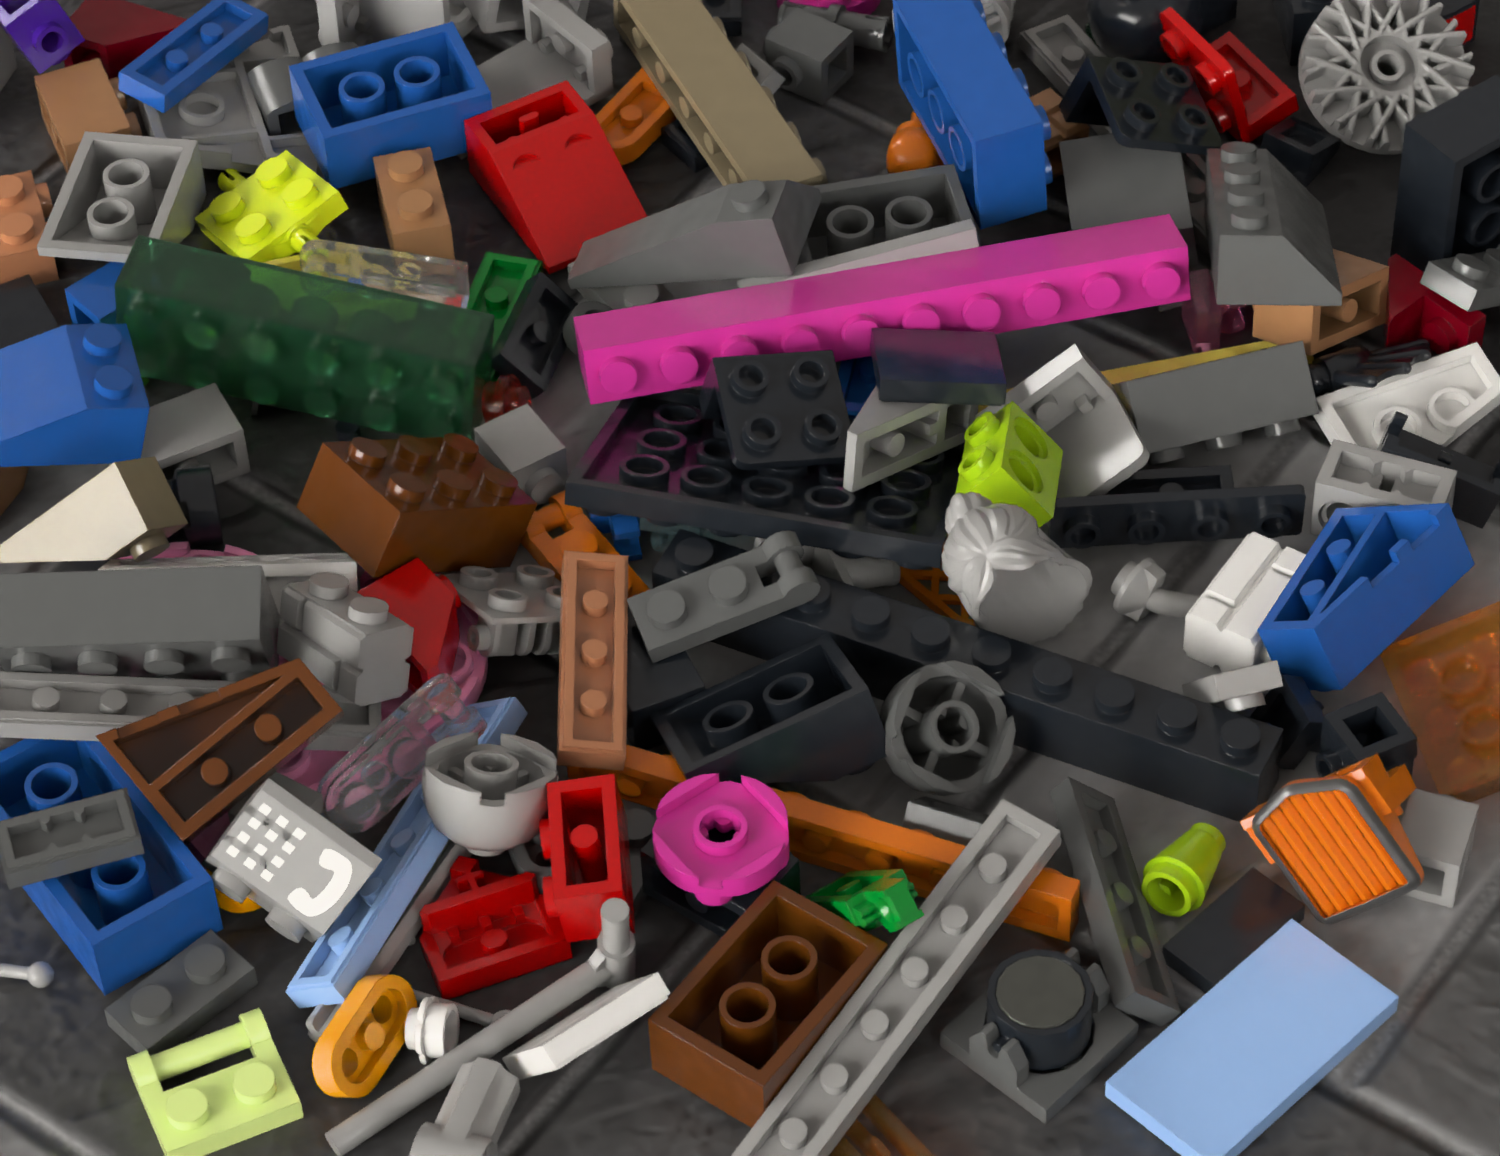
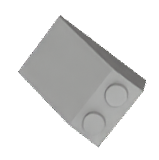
M85 131L37 245L39 256L155 265L193 231L196 223L194 218L199 215L207 194L198 140Z

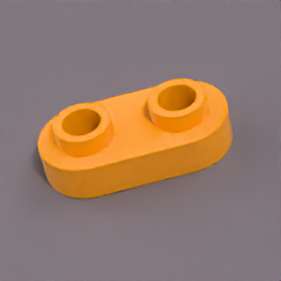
M367 975L361 978L352 988L318 1039L312 1056V1070L317 1085L328 1096L335 1098H361L368 1095L376 1087L405 1042L407 1014L411 1008H417L415 993L411 985L404 978L398 975Z

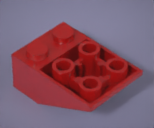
M567 80L464 120L470 173L534 256L542 261L543 267L548 274L568 267V264L576 261L584 241L648 217L594 112Z

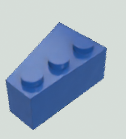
M1449 503L1336 508L1258 628L1259 635L1271 660L1278 661L1281 675L1302 677L1309 690H1317L1319 692L1342 690L1475 565Z

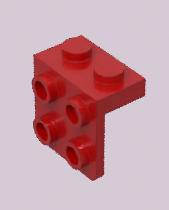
M1168 7L1159 13L1164 33L1159 37L1160 42L1173 63L1189 67L1219 133L1227 130L1238 142L1250 143L1265 131L1299 110L1296 94L1230 31L1209 44L1172 7Z

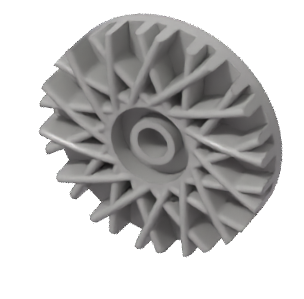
M1333 0L1330 6L1326 5L1302 43L1298 62V76L1303 97L1310 111L1329 133L1340 138L1347 145L1362 151L1386 155L1402 154L1406 123L1418 114L1430 111L1454 98L1462 90L1469 88V79L1475 71V66L1469 64L1473 57L1472 51L1465 53L1462 46L1467 34L1465 31H1454L1458 25L1456 18L1449 24L1443 19L1440 13L1444 5L1441 2L1429 7L1430 0Z

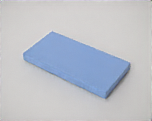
M1291 918L1112 1075L1105 1083V1096L1181 1156H1238L1397 1011L1399 996Z

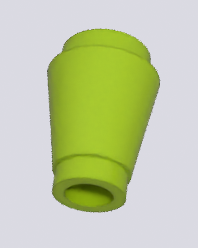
M1204 822L1196 823L1148 861L1143 869L1141 888L1150 906L1156 911L1171 917L1183 916L1187 912L1198 909L1205 899L1222 853L1225 851L1226 840L1223 834L1211 824Z

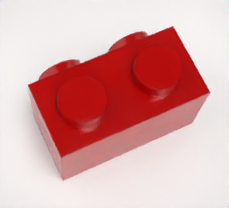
M615 774L546 783L548 818L539 820V832L544 859H551L552 876H545L542 879L543 897L548 918L559 917L567 943L597 939L602 931L601 907L603 903L610 898H620L628 904L630 931L634 934L635 920L628 824Z

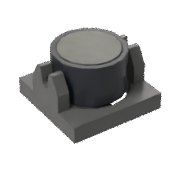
M1074 947L1062 953L1031 948L1029 951L1016 953L1004 960L991 975L988 988L940 1031V1047L1044 1124H1047L1138 1038V1023L1109 1003L1110 987L1100 966L1094 962L1085 970L1080 964L1079 952ZM1092 1032L1090 1048L1083 1057L1081 1053L1084 1051V1049L1090 1042V1035ZM1059 1068L1061 1070L1047 1074L1029 1073V1069L1044 1071Z

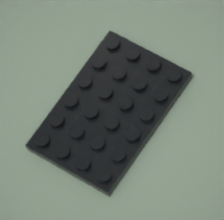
M685 388L622 399L565 483V505L585 508L587 512L597 516H613L617 514L646 518L651 524L662 527H672L681 524L705 528L712 534L720 537L746 535L767 539L777 532L791 530L797 534L802 546L832 550L840 557L859 559L869 556L895 561L898 565L907 569L920 570L928 567L940 569L942 565L941 554L949 536L945 529V514L952 496L956 493L959 477L958 467L962 461L965 443L855 492H850L843 488L845 463L741 470L737 468L731 459L722 418L703 419L699 403L701 390ZM848 414L850 424H852L856 416Z

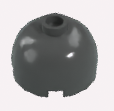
M952 660L920 667L895 684L883 702L880 712V719L886 732L885 752L887 756L884 758L894 775L912 789L936 796L971 792L998 777L1012 755L1016 732L1013 716L1007 717L1005 705L1000 698L1005 694L999 683L977 666Z

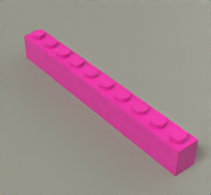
M1165 214L787 281L573 317L581 373L590 405L702 386L713 357L833 350L835 362L871 356L872 328L975 331L999 334L1191 300L1188 245L1171 216Z

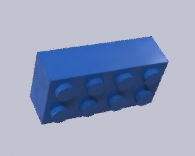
M892 0L899 84L944 165H955L969 210L980 230L1047 210L1046 185L1053 182L1051 164L1044 147V141L1051 138L1049 119L1043 106H1034L1030 100L1028 85L1020 68L1012 69L1010 66L1006 47L1000 33H991L987 27L986 15L981 1Z
M23 739L0 751V821L123 788L128 790L144 854L22 886L105 996L175 957L209 930L217 933L223 929L213 879L100 741Z

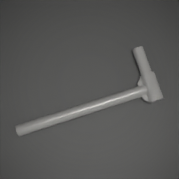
M610 898L603 903L601 907L602 931L597 938V949L586 962L326 1132L325 1137L333 1151L338 1156L345 1155L452 1084L462 1063L473 1062L477 1057L491 1058L597 987L611 989L614 986L635 980V937L630 931L628 904L620 898Z

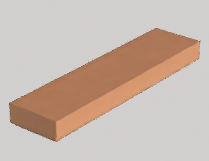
M564 550L557 726V765L624 770L627 730L628 556L568 550Z

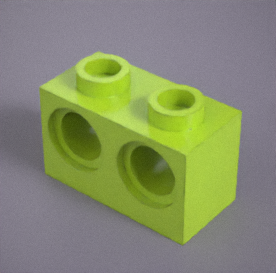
M1011 401L995 414L988 411L976 418L964 434L965 445L962 461L958 467L959 477L955 494L976 492L990 499L993 504L1017 505L1037 520L1038 528H1040L1054 517L1063 450L1014 401Z

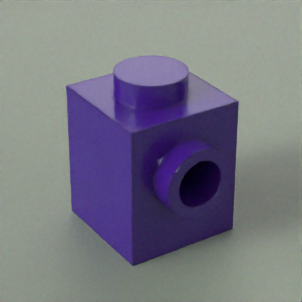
M0 0L1 27L39 74L43 73L50 66L63 62L74 48L85 41L57 0Z

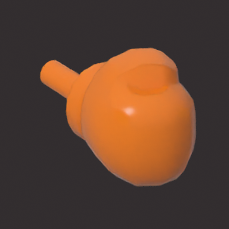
M915 111L912 112L910 121L899 125L888 145L886 168L889 174L944 165Z

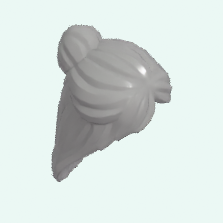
M976 492L957 493L952 496L945 514V529L949 536L941 554L942 567L948 577V586L957 593L965 610L974 620L976 627L1027 644H1034L1037 641H1043L1048 637L1056 636L1065 628L1066 624L1072 622L1075 615L1083 608V601L1089 595L1093 581L1089 568L1078 559L1068 555L1038 528L1037 520L1022 507L1004 503L993 504L990 499Z

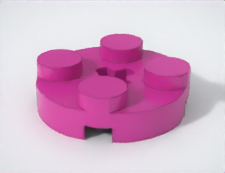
M719 773L702 774L687 779L672 788L661 799L657 807V820L652 829L656 864L671 883L684 891L694 893L696 899L702 904L721 906L728 903L733 896H740L755 891L773 879L787 865L790 859L786 807L780 797L770 787L757 779L741 775L740 784L732 781L719 782ZM716 828L721 833H727L733 829L736 833L733 835V839L729 841L713 842L709 840L708 831Z

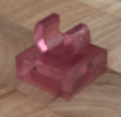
M1208 269L1189 271L1191 300L1182 301L1181 316L1194 354L1217 350L1220 347L1221 333L1232 334L1245 329V322L1240 308L1247 307V305H1217L1214 285Z

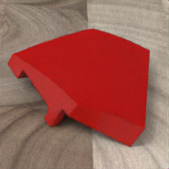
M459 855L450 868L451 880L436 902L425 904L420 910L423 933L419 937L421 951L441 998L447 1000L573 958L570 942L567 943L559 917L548 918L544 897L543 894H539L535 873L525 871L512 877L480 870L478 859Z

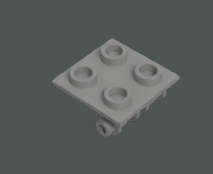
M520 565L517 567L516 572L497 573L485 567L465 566L460 569V574H443L456 588L460 601L478 614L477 625H471L467 633L468 645L472 651H479L483 657L512 656L514 652L519 656L528 655L530 652L535 655H544L546 653L559 654L561 581L554 577L555 572L539 565Z

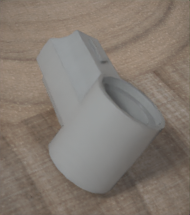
M477 1057L473 1062L462 1063L435 1123L425 1122L421 1125L413 1141L409 1156H497V1142L520 1093L519 1078L504 1069L500 1062Z

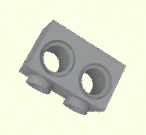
M1333 439L1315 482L1310 534L1319 536L1336 508L1449 503L1452 509L1457 471Z

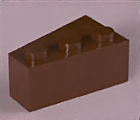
M297 658L221 687L212 693L161 710L157 714L101 733L96 735V737L184 843L189 844L235 804L250 794L345 715L341 707L302 660Z

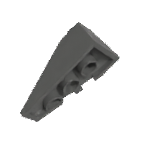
M748 180L742 183L726 185L584 241L567 279L570 289L793 275L821 202V193L819 188L791 180Z

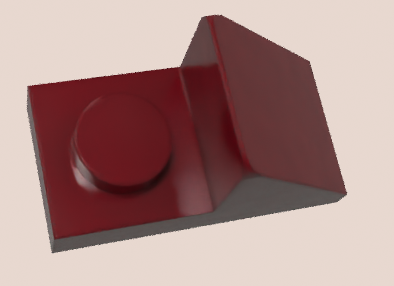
M1397 253L1388 258L1386 319L1383 324L1384 347L1426 339L1430 343L1429 348L1439 355L1478 342L1482 349L1486 315L1479 310L1467 312L1419 283L1424 272Z

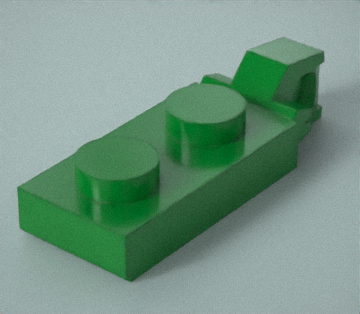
M903 869L850 871L805 897L864 931H870L883 925L892 933L924 916L922 909H918L914 901L918 896L917 891L913 890L915 888L914 884L908 881Z

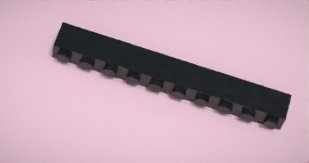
M680 528L652 570L653 588L747 552V550ZM776 572L761 578L763 586L766 587L776 583L780 575ZM816 573L815 576L821 588L818 595L811 601L710 641L768 661L829 633L867 685L871 696L885 701L895 684L920 667L952 660L977 666L997 681L1005 694L1000 698L1005 705L1007 717L1013 716L1016 732L1013 745L1238 822L1256 806L1269 800L1279 779L1283 728Z

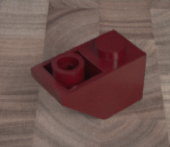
M84 0L69 18L85 41L72 50L68 58L64 60V65L68 67L99 58L108 78H119V71L187 19L126 0Z

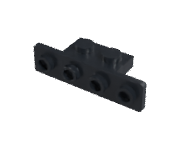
M1231 465L1138 470L1130 478L1122 481L1105 495L1056 498L1054 517L1049 520L1048 537L1060 548L1084 549L1092 546L1151 545L1154 543L1182 541L1210 542L1219 539L1245 538L1253 531L1267 538L1298 535L1302 532L1306 495L1304 486L1301 484L1234 488Z

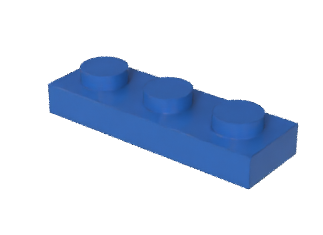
M212 0L119 71V90L162 113H166L268 33L269 14L241 0Z

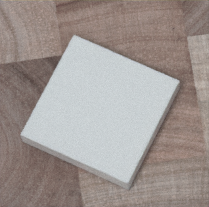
M658 972L614 986L502 1059L510 1073L520 1080L558 1070L669 999L667 995L670 994V991Z

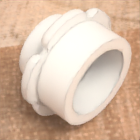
M436 996L425 997L419 1008H411L409 1010L405 1023V1043L408 1049L416 1050L422 1064L429 1065L432 1058L438 1059L457 1047L460 1029L457 1006L454 1003H441Z

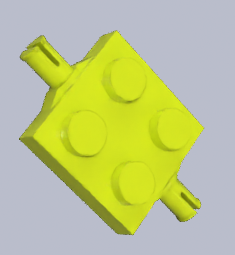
M285 150L277 157L264 161L257 168L256 172L247 179L236 169H226L225 171L230 179L223 172L218 178L219 188L225 193L217 196L206 210L194 218L206 237L252 275L255 264L289 257L296 252L303 255L312 264L321 263L316 253L325 260L329 248L317 236L327 224L349 208L337 189Z

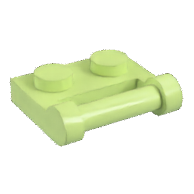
M260 1008L240 1014L239 1023L150 1056L148 1051L145 1050L126 1057L134 1084L165 1156H205L304 1118L301 1101L271 1038ZM248 1048L253 1055L251 1059L167 1091H163L160 1084L163 1080Z

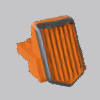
M1378 753L1324 777L1290 781L1269 801L1256 806L1240 821L1243 830L1247 831L1270 864H1277L1314 917L1323 924H1334L1373 909L1415 890L1424 880V870L1398 819V816L1404 813L1400 804L1417 787L1405 763L1386 771Z

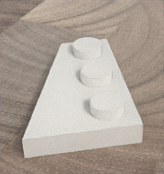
M1478 342L1432 357L1426 361L1415 363L1412 365V370L1409 374L1391 376L1379 382L1374 388L1348 386L1316 397L1319 413L1313 416L1330 444H1332L1333 439L1377 450L1387 425H1389L1394 413L1398 411L1408 415L1407 421L1402 428L1403 430L1446 447L1500 405V376Z

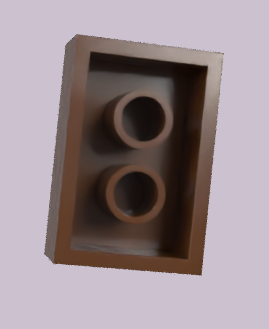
M447 433L444 437L418 438L402 435L398 439L371 440L364 437H356L352 441L322 442L297 508L373 578H378L389 574L417 557L433 573L460 571L465 566L485 568L510 567L538 503L517 486L518 481L513 475L496 468L478 452L479 447L474 441L460 434Z
M773 880L668 996L669 999L664 1001L648 1019L652 1069L752 1128L888 950V944Z

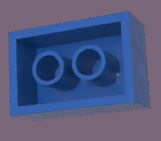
M453 21L289 66L295 118L326 182L335 189L376 178L373 157L426 147L431 148L434 161L467 153L464 120L492 109L491 92Z

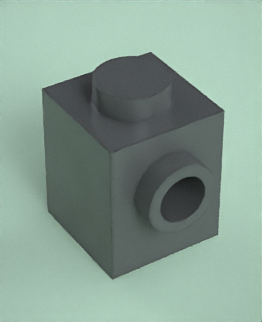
M797 7L780 24L774 25L766 35L763 53L766 56V62L785 78L780 86L784 90L824 105L854 75L853 31Z

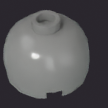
M479 732L462 733L443 738L428 748L425 754V767L422 772L423 801L435 828L457 845L466 847L469 852L479 856L500 855L505 850L518 847L540 833L539 820L548 818L546 783L559 781L558 771H556L557 759L554 753L538 742L511 734L501 733L500 745L478 744Z

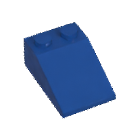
M127 323L63 325L0 349V467L112 464L118 461L141 458L150 407Z

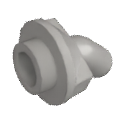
M1150 557L1142 560L1139 564L1134 561L1127 563L1118 573L1111 586V593L1116 596L1113 609L1137 622L1146 617L1150 611L1185 619L1186 614L1200 596L1162 589L1167 573Z

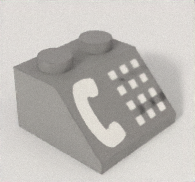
M268 778L247 799L201 864L213 872L211 878L213 879L214 887L223 894L240 903H243L246 897H248L268 911L269 914L265 921L275 931L293 942L298 943L304 937L313 943L325 934L375 871L382 858Z

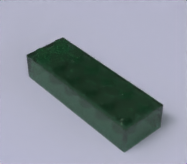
M142 235L137 236L115 283L116 324L127 323L142 377L160 379L197 389L216 383L220 392L225 395L313 414L321 418H330L370 427L378 431L410 435L418 438L444 437L447 433H456L474 441V428L480 426L490 400L495 316L492 314Z

